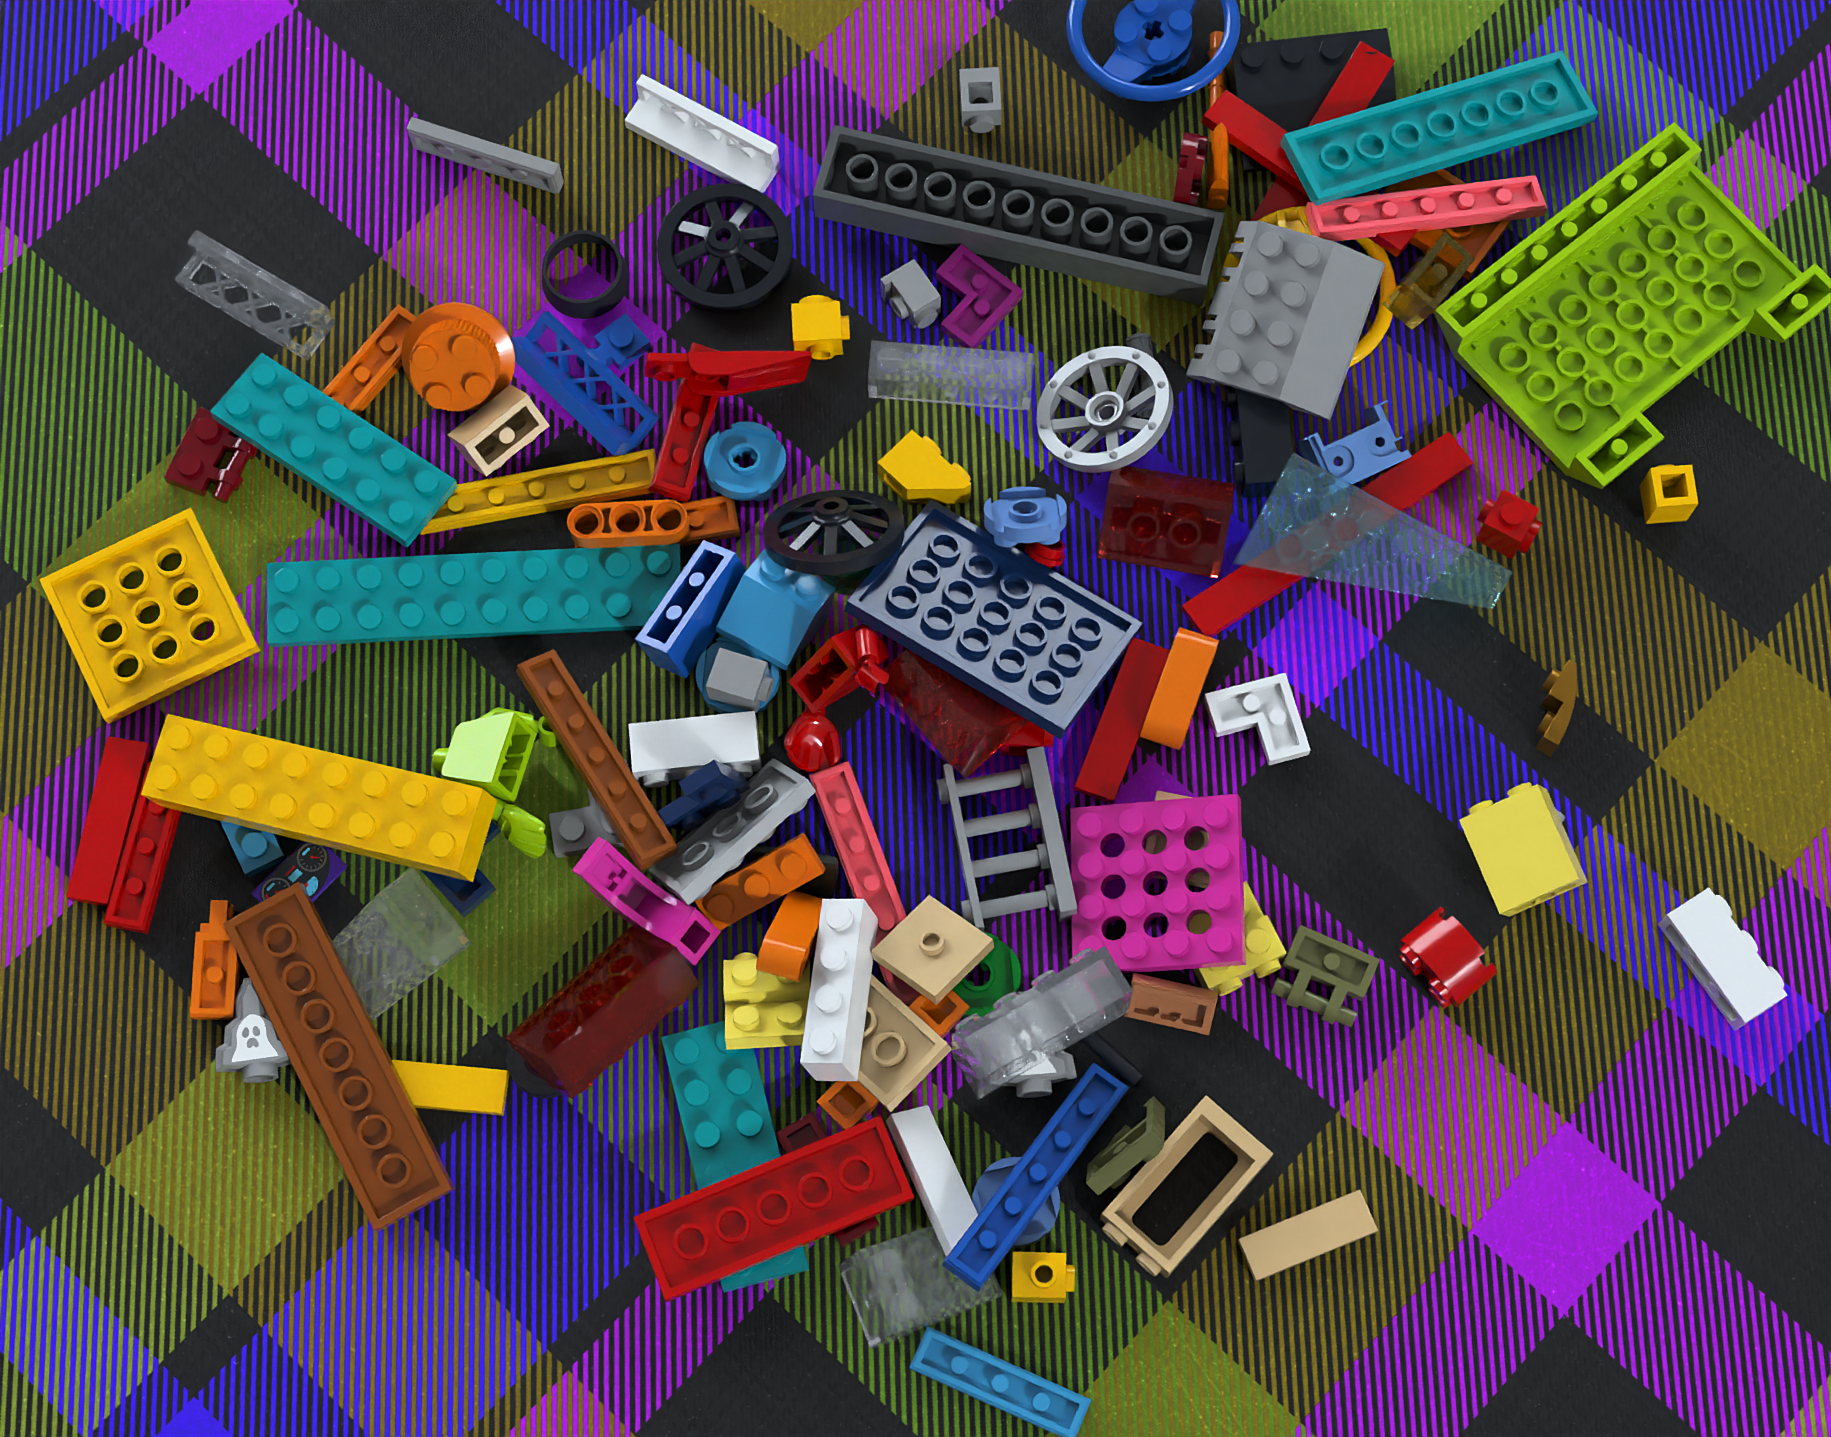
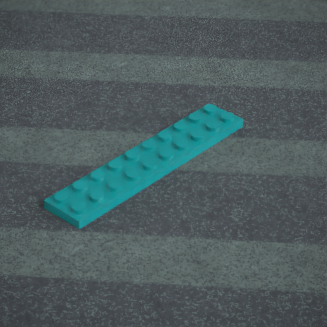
M680 543L672 545L572 548L267 563V644L270 647L642 630L682 572Z

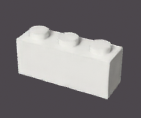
M755 711L628 724L632 773L639 784L643 783L645 787H663L668 785L671 780L684 779L712 760H716L741 772L745 778L751 777L753 772L762 769Z
M1707 888L1668 913L1658 923V926L1733 1030L1736 1031L1787 996V993L1783 989L1784 982L1779 973L1773 967L1766 966L1757 954L1758 947L1752 936L1745 930L1741 931L1731 918L1732 911L1728 903L1720 895H1714L1711 889Z

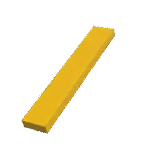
M655 449L457 484V489L423 528L420 535L572 508L585 503H599L654 493L648 491L657 462Z

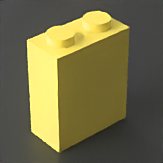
M1531 782L1513 787L1507 791L1508 798L1493 804L1492 800H1487L1468 809L1470 815L1459 820L1499 914L1508 917L1588 882L1547 789L1538 784L1532 786Z

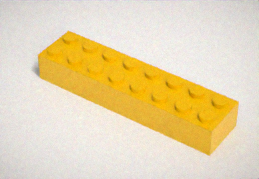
M171 714L166 716L141 792L142 796L162 807L470 882L474 880L497 800L483 788Z

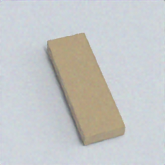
M1357 1190L1238 1239V1244L1253 1279L1257 1282L1374 1234L1378 1229L1361 1190Z

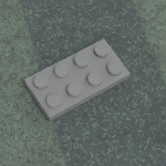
M773 758L747 781L751 788L740 794L741 799L739 802L727 809H716L706 817V821L701 826L689 832L677 843V854L652 865L648 871L657 882L688 906L694 900L703 898L711 890L712 884L724 873L737 868L742 863L744 856L758 843L768 840L775 833L776 827L789 815H793L805 807L808 798L816 792L807 778Z

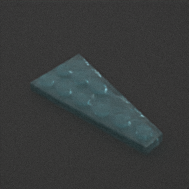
M1295 453L1291 454L1233 564L1485 609L1494 608L1513 573Z

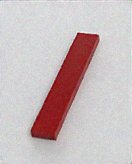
M1360 41L1309 126L1366 110L1394 65L1395 60ZM1366 52H1378V53H1376V54H1368V53H1366ZM1277 176L1250 221H1257L1278 210L1306 206L1310 199L1307 195Z
M1225 90L1203 115L1201 123L1214 131V128L1222 122L1227 128L1229 143L1307 195L1280 144L1283 135L1289 132ZM1372 190L1353 197L1374 195L1378 193ZM1418 229L1378 233L1376 237H1369V239L1395 257H1398L1418 233Z

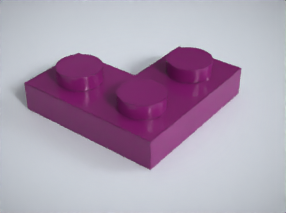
M963 244L936 271V279L963 299L943 320L941 331L971 354L1023 298V290Z

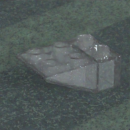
M413 867L380 891L332 941L372 1021L472 944L465 932Z
M933 1226L860 1249L838 1265L870 1348L908 1336L927 1328V1326H932L1003 1296L994 1272L979 1292L960 1278H956L953 1273L942 1266L946 1255Z

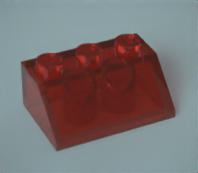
M1130 466L1111 470L1097 558L1219 578L1233 505L1235 484Z
M909 649L902 652L884 669L889 674V679L886 684L881 683V685L948 763L965 778L969 777L1029 722L1027 719Z

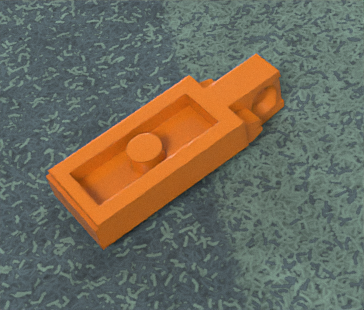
M211 900L209 923H201L200 931L196 932L190 1005V1017L194 1020H233L236 1017L235 999L239 991L241 959L223 924L233 918L234 905L230 904L228 900Z

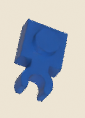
M625 313L594 336L598 347L596 349L589 348V350L607 367L614 364L619 371H622L650 350L652 346L650 340ZM577 356L578 366L580 368L584 367V361ZM594 371L595 377H599V375Z

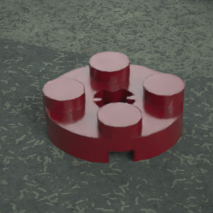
M1184 132L1173 202L1197 207L1208 136Z

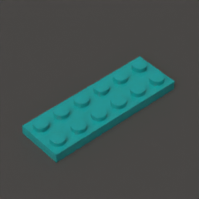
M263 353L255 359L210 411L215 421L406 548H408L458 487L454 478Z
M725 1020L661 1037L698 1190L780 1157L781 1154L754 1048L726 1050ZM804 1246L720 1280L723 1292L810 1270Z

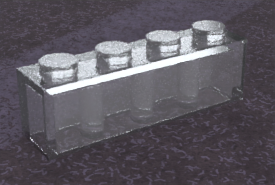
M872 340L868 369L869 397L1030 410L1034 353Z

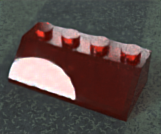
M631 926L508 1034L505 1039L552 1088L573 1099L579 1093L586 1091L592 1085L594 1079L605 1069L622 1059L625 1052L642 1036L652 1032L657 1023L673 1008L683 1004L689 994L700 984L676 946Z

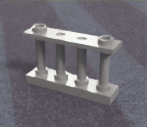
M1044 747L1027 749L1026 763L1020 764V769L956 781L952 763L943 765L944 778L937 780V787L941 805L949 803L968 900L961 901L963 919L984 932L983 919L1044 907H1048L1049 911L1057 909L1059 922L1072 920V915L1077 914V904ZM1022 785L1024 789L1032 788L1034 803L1028 804V809L963 821L958 797ZM1025 826H1032V829L1040 828L1043 844L1036 845L1034 850L971 861L966 837ZM1036 866H1040L1041 870H1049L1051 884L1045 885V890L979 902L975 878Z

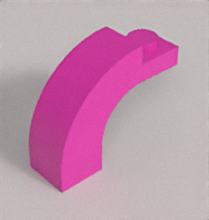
M600 837L594 841L572 870L590 887L589 890L620 917L669 952L694 966L721 933L695 907L688 906L685 902L660 888L635 868L608 841Z

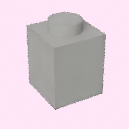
M719 648L706 683V690L709 699L757 713L760 702H767L771 695L774 678L769 677L768 662Z

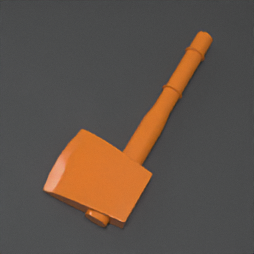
M1222 31L1210 33V50L1208 51L1210 60L1221 44L1224 34ZM1225 68L1209 83V108L1227 90L1225 86ZM1222 122L1214 128V131L1209 129L1206 162V209H1226L1228 199L1229 141L1227 128Z

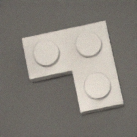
M1286 673L1205 694L1204 702L1215 737L1256 727L1268 766L1309 755L1310 747Z

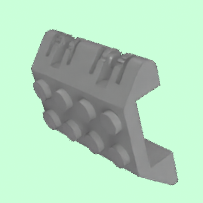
M1240 221L1234 238L1243 243H1232L1229 251L1236 258L1241 259L1238 267L1223 268L1221 277L1229 280V282H1218L1207 313L1215 321L1205 320L1202 328L1208 334L1213 335L1210 345H1196L1194 354L1202 357V359H1191L1186 376L1219 387L1221 383L1281 401L1294 410L1330 420L1385 264L1331 240L1262 221Z

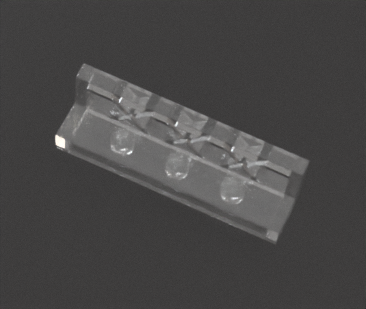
M196 230L187 241L193 256L175 278L177 284L308 361L335 324L328 307ZM202 264L215 271L216 282L199 285L191 279ZM222 275L228 279L222 280ZM238 286L247 289L249 301L235 304L226 301L224 289ZM218 291L219 296H217L216 294H214V293H212V292ZM254 294L261 298L255 299ZM274 305L280 309L281 320L263 323L258 320L256 308ZM251 310V315L246 313L245 311ZM286 313H288L289 315H291V316H293V317H292V318H287ZM306 324L315 329V331L304 346L291 339L290 327ZM283 329L284 334L280 333L277 330Z

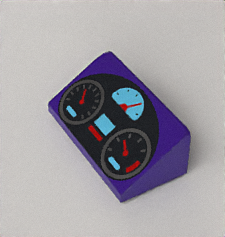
M303 841L251 894L261 903L293 884L301 882L304 884L313 902L347 868V865L328 847Z

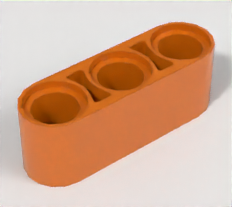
M669 499L585 503L573 508L567 518L569 532L578 548L653 546L680 543L681 546L688 540L691 531L684 506L676 500ZM673 517L681 520L679 526L673 530H664L660 527L667 518ZM632 519L640 522L634 531L623 532L619 530L620 525L626 520ZM591 521L598 524L596 530L590 534L578 532L579 527L585 522Z
M1179 627L1140 734L1141 738L1179 751L1181 750L1213 662L1219 640Z
M796 890L787 893L764 937L756 963V970L792 981H800L816 948L823 898Z

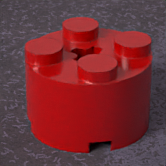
M1439 907L1399 941L1401 945L1399 959L1412 975L1416 977L1419 973H1422L1428 979L1430 987L1427 990L1429 994L1445 1009L1450 1004L1458 1007L1495 976L1497 970L1493 963L1487 967L1483 965L1479 959L1485 954L1482 947L1453 916L1445 921V909Z

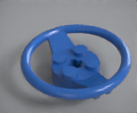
M1071 0L1067 12L1066 33L1068 43L1076 62L1083 72L1097 86L1113 93L1119 98L1124 97L1137 101L1156 102L1173 100L1203 88L1226 67L1235 51L1240 34V13L1237 1L1219 0L1224 13V34L1221 44L1212 59L1198 72L1178 82L1153 86L1139 85L1144 80H1152V76H1162L1170 73V76L1175 75L1186 65L1191 53L1192 14L1197 0H1134L1119 12L1114 24L1115 51L1103 68L1089 53L1083 38L1082 18L1088 0ZM1150 36H1154L1153 40H1149V39H1146V38H1147V37H1150Z

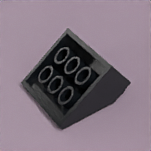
M1387 28L1237 44L1226 66L1230 93L1287 132L1306 128L1311 123L1360 41L1393 59ZM1366 52V53H1368V54H1376V53H1378V52ZM1394 65L1367 109L1396 100ZM1239 149L1243 173L1269 170Z

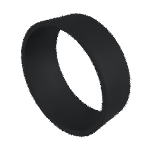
M589 230L573 231L559 237L546 251L542 263V287L549 303L560 313L578 319L596 318L614 309L625 296L629 285L628 266L616 245L608 237ZM596 243L607 247L617 255V276L613 284L604 293L591 299L577 300L563 296L550 284L547 270L551 261L559 252L571 245Z

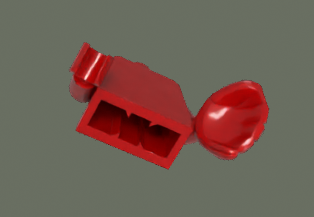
M861 624L832 636L789 680V683L805 702V711L797 717L785 736L784 748L787 750L786 754L790 761L801 770L816 773L840 763L842 753L841 739L834 723L825 716L826 707L861 685L875 694L878 683L886 684L889 679V674L880 668L889 658L886 644L880 635L867 625Z

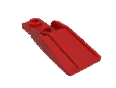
M810 351L648 353L645 360L644 374L646 377H654L656 380L663 382L685 378L687 387L693 393L705 396L727 397L805 381L812 353Z

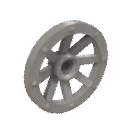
M1107 346L1090 350L1066 363L1054 374L1044 388L1037 407L1036 421L1038 432L1050 454L1068 468L1088 473L1116 470L1144 456L1162 437L1172 416L1173 391L1162 367L1154 358L1143 351L1126 346ZM1126 366L1116 392L1109 391L1103 367ZM1139 371L1143 372L1153 381V385L1127 401ZM1088 373H1091L1096 390V395L1091 399L1070 388L1073 383ZM1061 399L1085 413V416L1055 419L1057 406ZM1155 401L1149 420L1130 417ZM1089 430L1070 448L1064 445L1056 435L1057 433ZM1125 431L1138 433L1130 441L1120 445V435ZM1106 437L1107 451L1086 453L1100 439Z

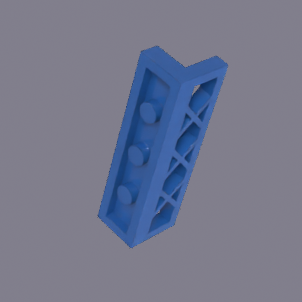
M543 312L526 337H510L515 350V362L613 456L635 452L660 418L657 413L550 312ZM547 327L556 334L557 352H547L537 342ZM568 355H578L584 361L585 378L575 379L569 373ZM594 371L599 375V377H595ZM596 381H606L611 386L613 404L603 405L597 399ZM622 398L625 399L628 403H622ZM633 407L644 417L634 433L624 425L623 408ZM608 409H613L614 415Z

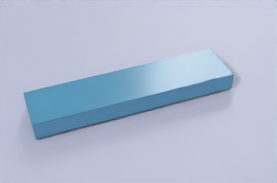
M928 1326L909 1369L1059 1437H1076L1091 1402V1399Z

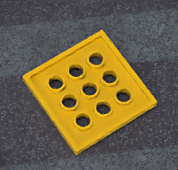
M188 508L39 579L103 719L108 724L261 651L192 508ZM170 554L182 556L181 564L177 569L173 571L161 569V563L166 556ZM132 572L144 574V580L139 587L135 589L124 588V579L128 574ZM195 588L198 590V597L194 603L187 606L178 604V596L184 589ZM94 590L106 592V598L100 606L94 608L86 606V598L89 593ZM149 606L159 607L160 615L155 622L151 624L140 622V614L145 608ZM205 622L215 625L214 633L209 639L200 641L194 638V631L198 625ZM112 624L122 626V633L117 640L113 642L102 641V632L107 626ZM162 642H176L177 648L171 657L167 659L156 657L157 647ZM127 659L138 661V669L135 674L130 677H120L118 675V668L123 661Z

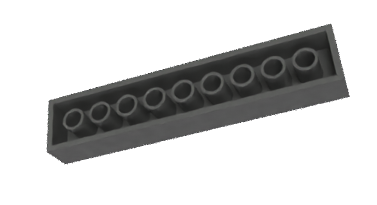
M833 125L813 193L815 217L953 249H957L963 244L975 254L1201 306L1204 303L1225 214Z

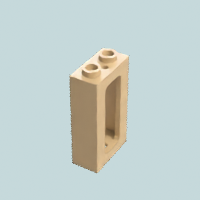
M1207 1095L1163 1143L1164 1146L1160 1153L1139 1170L1102 1212L1100 1220L1106 1224L1102 1228L1103 1232L1117 1245L1122 1247L1126 1242L1139 1254L1135 1258L1136 1261L1154 1277L1160 1272L1167 1278L1273 1155L1268 1148ZM1205 1134H1213L1236 1154L1237 1164L1167 1244L1163 1246L1155 1244L1133 1224L1132 1216L1199 1139Z

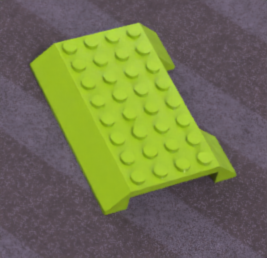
M1675 122L1434 311V315L1453 356L1565 475L1603 489L1663 440L1664 436L1642 413L1739 334L1745 331L1783 343L1831 304V278L1816 263L1802 273L1695 166L1702 149Z

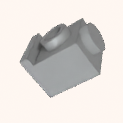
M999 67L959 69L962 127L970 126L973 132L985 133L991 131L994 125H1001L1002 109Z
M915 259L880 279L881 297L885 302L890 301L896 315L901 320L907 318L914 329L916 327L922 329L929 326L937 319L938 314L941 313V296Z

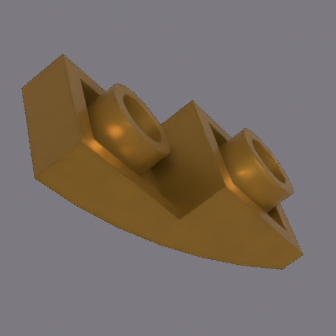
M1568 660L1562 671L1553 668L1541 689L1548 693L1541 705L1548 712L1536 730V733L1543 736L1536 749L1551 757L1561 742L1574 708L1577 691L1576 663Z

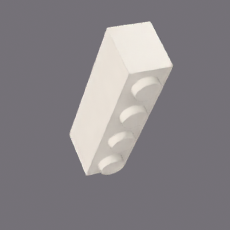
M822 899L800 1058L802 1066L816 1081L858 1080L873 965L871 950L875 947L878 926L877 916L864 899Z

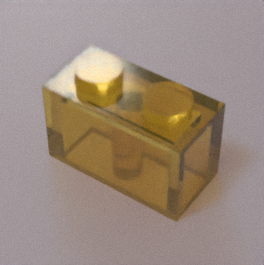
M1444 232L1419 256L1382 305L1411 330L1415 329L1436 310L1475 258Z

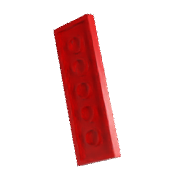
M880 1115L633 1218L666 1302H669L914 1200V1195Z

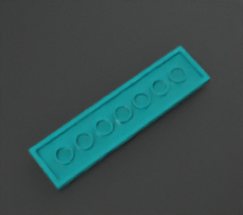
M1561 50L1283 135L1280 144L1310 201L1314 202L1315 206L1330 201L1363 194L1592 123L1597 117L1598 111L1564 52Z

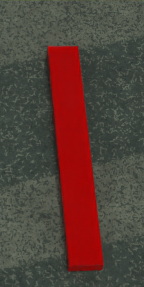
M1447 432L1413 454L1410 458L1402 461L1184 603L1181 607L1182 612L1198 633L1214 637L1471 469L1473 461L1451 433Z

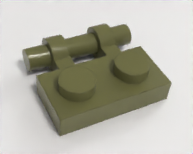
M1300 925L1282 967L1297 973L1294 984L1277 977L1271 993L1286 999L1285 1004L1297 1009L1300 1005L1322 1015L1321 1020L1332 1025L1336 1021L1351 1028L1358 1012L1342 1006L1346 995L1359 1001L1364 999L1380 959ZM1309 980H1314L1334 989L1330 999L1306 990Z

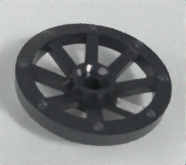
M714 184L689 193L672 207L666 215L658 234L657 253L664 279L673 292L694 307L709 312L732 313L759 305L780 288L792 265L793 239L786 216L768 196L756 189L743 185ZM731 202L742 205L729 221H724L717 203ZM705 207L712 225L707 227L685 220L697 210ZM755 210L767 218L772 225L740 229ZM677 233L704 240L672 256L673 242ZM722 238H729L727 242H719ZM778 240L779 249L775 263L745 243ZM707 255V261L696 286H693L683 278L678 269ZM741 258L767 274L759 283L747 290L738 265ZM719 266H726L734 291L733 294L708 292Z
M828 490L795 498L773 511L763 526L764 547L767 555L784 568L812 575L845 574L872 567L892 556L900 548L905 537L904 517L899 507L885 497L858 490ZM869 516H877V517H879V518L882 519V520H879V519H876V518H873V517H869ZM858 527L884 535L873 542ZM803 531L790 546H787L781 540ZM816 539L824 542V555L810 554L804 551ZM848 539L859 548L855 551L837 554L838 542Z

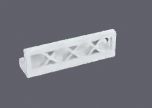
M643 74L636 82L639 99L625 118L626 128L731 184L747 186L761 193L765 192L780 169L778 145Z

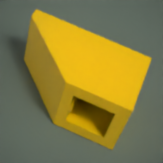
M913 430L877 462L878 478L907 504H928L931 499L938 504L966 503L971 498V483L969 482L971 478L959 464L954 462L951 465L941 456L940 448L932 439L927 436L921 438Z

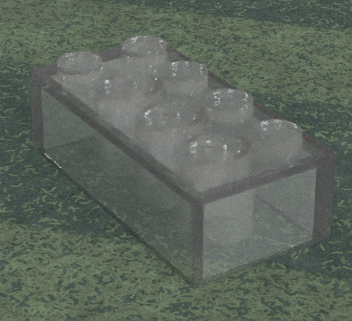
M1105 946L1093 952L1092 948L1079 952L1069 960L1071 966L1057 974L1054 970L1041 974L1031 982L1033 988L1019 996L1016 992H1011L993 1004L995 1010L981 1018L978 1014H973L955 1026L957 1032L952 1034V1056L978 1099L1128 1012L1133 990Z

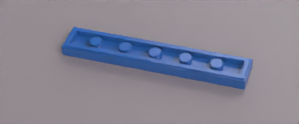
M1093 1062L945 1258L942 1266L979 1292L1124 1097L1129 1087Z

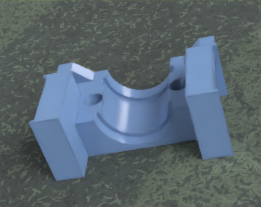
M1388 400L1363 411L1369 426L1324 446L1317 432L1294 443V445H1297L1312 477L1310 480L1325 474L1329 486L1320 489L1323 497L1411 457L1409 450L1400 452L1396 448L1394 442L1402 439V436L1395 437L1381 407L1382 404L1389 402ZM1334 458L1337 459V461H1338V466H1335V465H1334V463H1333Z

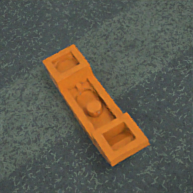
M951 990L937 1005L921 994L908 1008L943 1039L970 1007ZM836 1081L816 1101L844 1130L858 1125L880 1104L858 1081Z

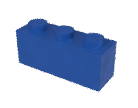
M702 541L635 639L654 665L687 678L701 653L708 647L716 635V626L743 574L747 570L735 552L708 541Z

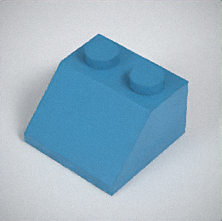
M764 549L743 574L715 631L787 671L827 621L836 588L812 574L795 572L780 566L767 555Z

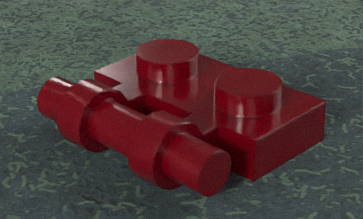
M198 407L164 475V479L168 484L203 497L210 484L213 483L217 487L212 497L219 502L227 503L232 492L239 490L243 481L241 474L248 460L254 459L258 449L241 437H234L235 433L215 421L209 410ZM226 452L233 453L226 469H219Z

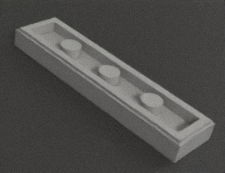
M411 117L406 128L412 146L416 150L554 194H559L564 183L559 163Z

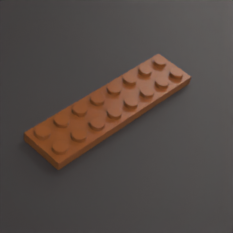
M297 882L224 922L225 929L373 1230L381 1231L455 1190L434 1144L304 884Z

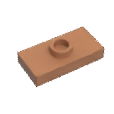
M1133 973L1124 1016L1209 1035L1218 999V991Z

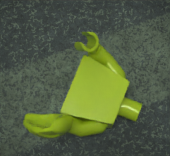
M498 707L476 720L460 723L455 728L449 748L435 750L432 758L433 766L438 773H442V777L445 780L483 788L493 796L497 803L492 819L498 822L503 836L522 853L537 859L546 850L547 836L544 834L545 824L520 807L508 803H515L537 733L539 734V741L544 746L555 747L560 742L554 732L547 731L552 729L544 716L539 720H535L531 714Z

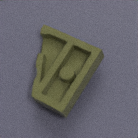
M1154 1096L1143 1105L1147 1109L1146 1118L1133 1129L1125 1125L1113 1137L1111 1142L1088 1164L1086 1184L1097 1195L1101 1194L1109 1186L1112 1189L1120 1186L1128 1178L1134 1166L1142 1160L1144 1162L1151 1161L1162 1150L1165 1137V1107Z

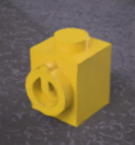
M812 295L802 298L799 303L791 304L794 351H810L812 353L811 358L816 360H827L835 355H843L842 340H850L849 315L841 316L840 301L832 300L830 297L823 295Z

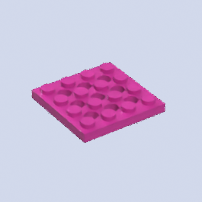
M1238 794L1070 808L1071 880L1077 904V914L1072 915V973L1076 977L1246 965L1241 798ZM1196 831L1207 832L1209 841L1203 849L1198 851L1188 849L1187 841L1191 834ZM1156 834L1166 836L1167 843L1163 851L1158 854H1149L1145 851L1146 842L1150 836ZM1113 838L1123 839L1125 847L1119 856L1110 858L1104 855V847L1109 840ZM1195 873H1208L1210 875V883L1205 890L1201 892L1189 890V880ZM1157 875L1167 877L1168 884L1163 893L1156 896L1147 894L1146 886L1152 877ZM1113 879L1124 880L1126 887L1120 897L1109 899L1105 896V887L1108 882ZM1198 914H1208L1211 917L1209 929L1202 934L1191 933L1189 925L1192 918ZM1156 917L1167 918L1169 926L1165 934L1160 937L1148 935L1147 927L1152 919ZM1114 920L1125 921V934L1118 940H1108L1105 936L1108 924Z

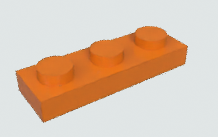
M803 832L717 880L703 898L694 901L701 913L718 930H722L824 873L826 868Z

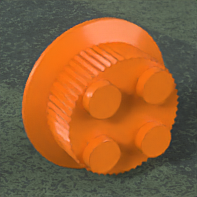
M443 303L422 312L407 329L401 349L402 365L406 377L413 388L421 395V398H424L433 408L451 410L452 412L480 409L509 386L515 371V350L504 326L487 311L466 303Z

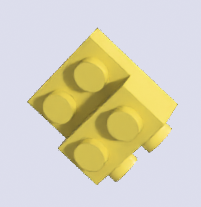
M1247 881L1243 882L1246 965L1193 969L1202 988L1218 991L1219 996H1224L1237 990L1243 985L1242 979L1255 973L1258 978H1263L1276 972L1282 967L1279 962L1283 961L1286 955V951L1268 915H1263ZM1208 914L1194 916L1190 921V932L1193 934L1206 932L1211 925V917Z
M744 952L736 955L733 960H723L726 1050L802 1045L812 979L810 961L800 981L796 982L756 970L758 957L752 953Z

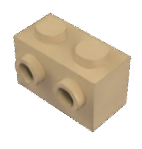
M510 384L447 435L468 464L487 477L525 445L531 443L550 425L528 394Z

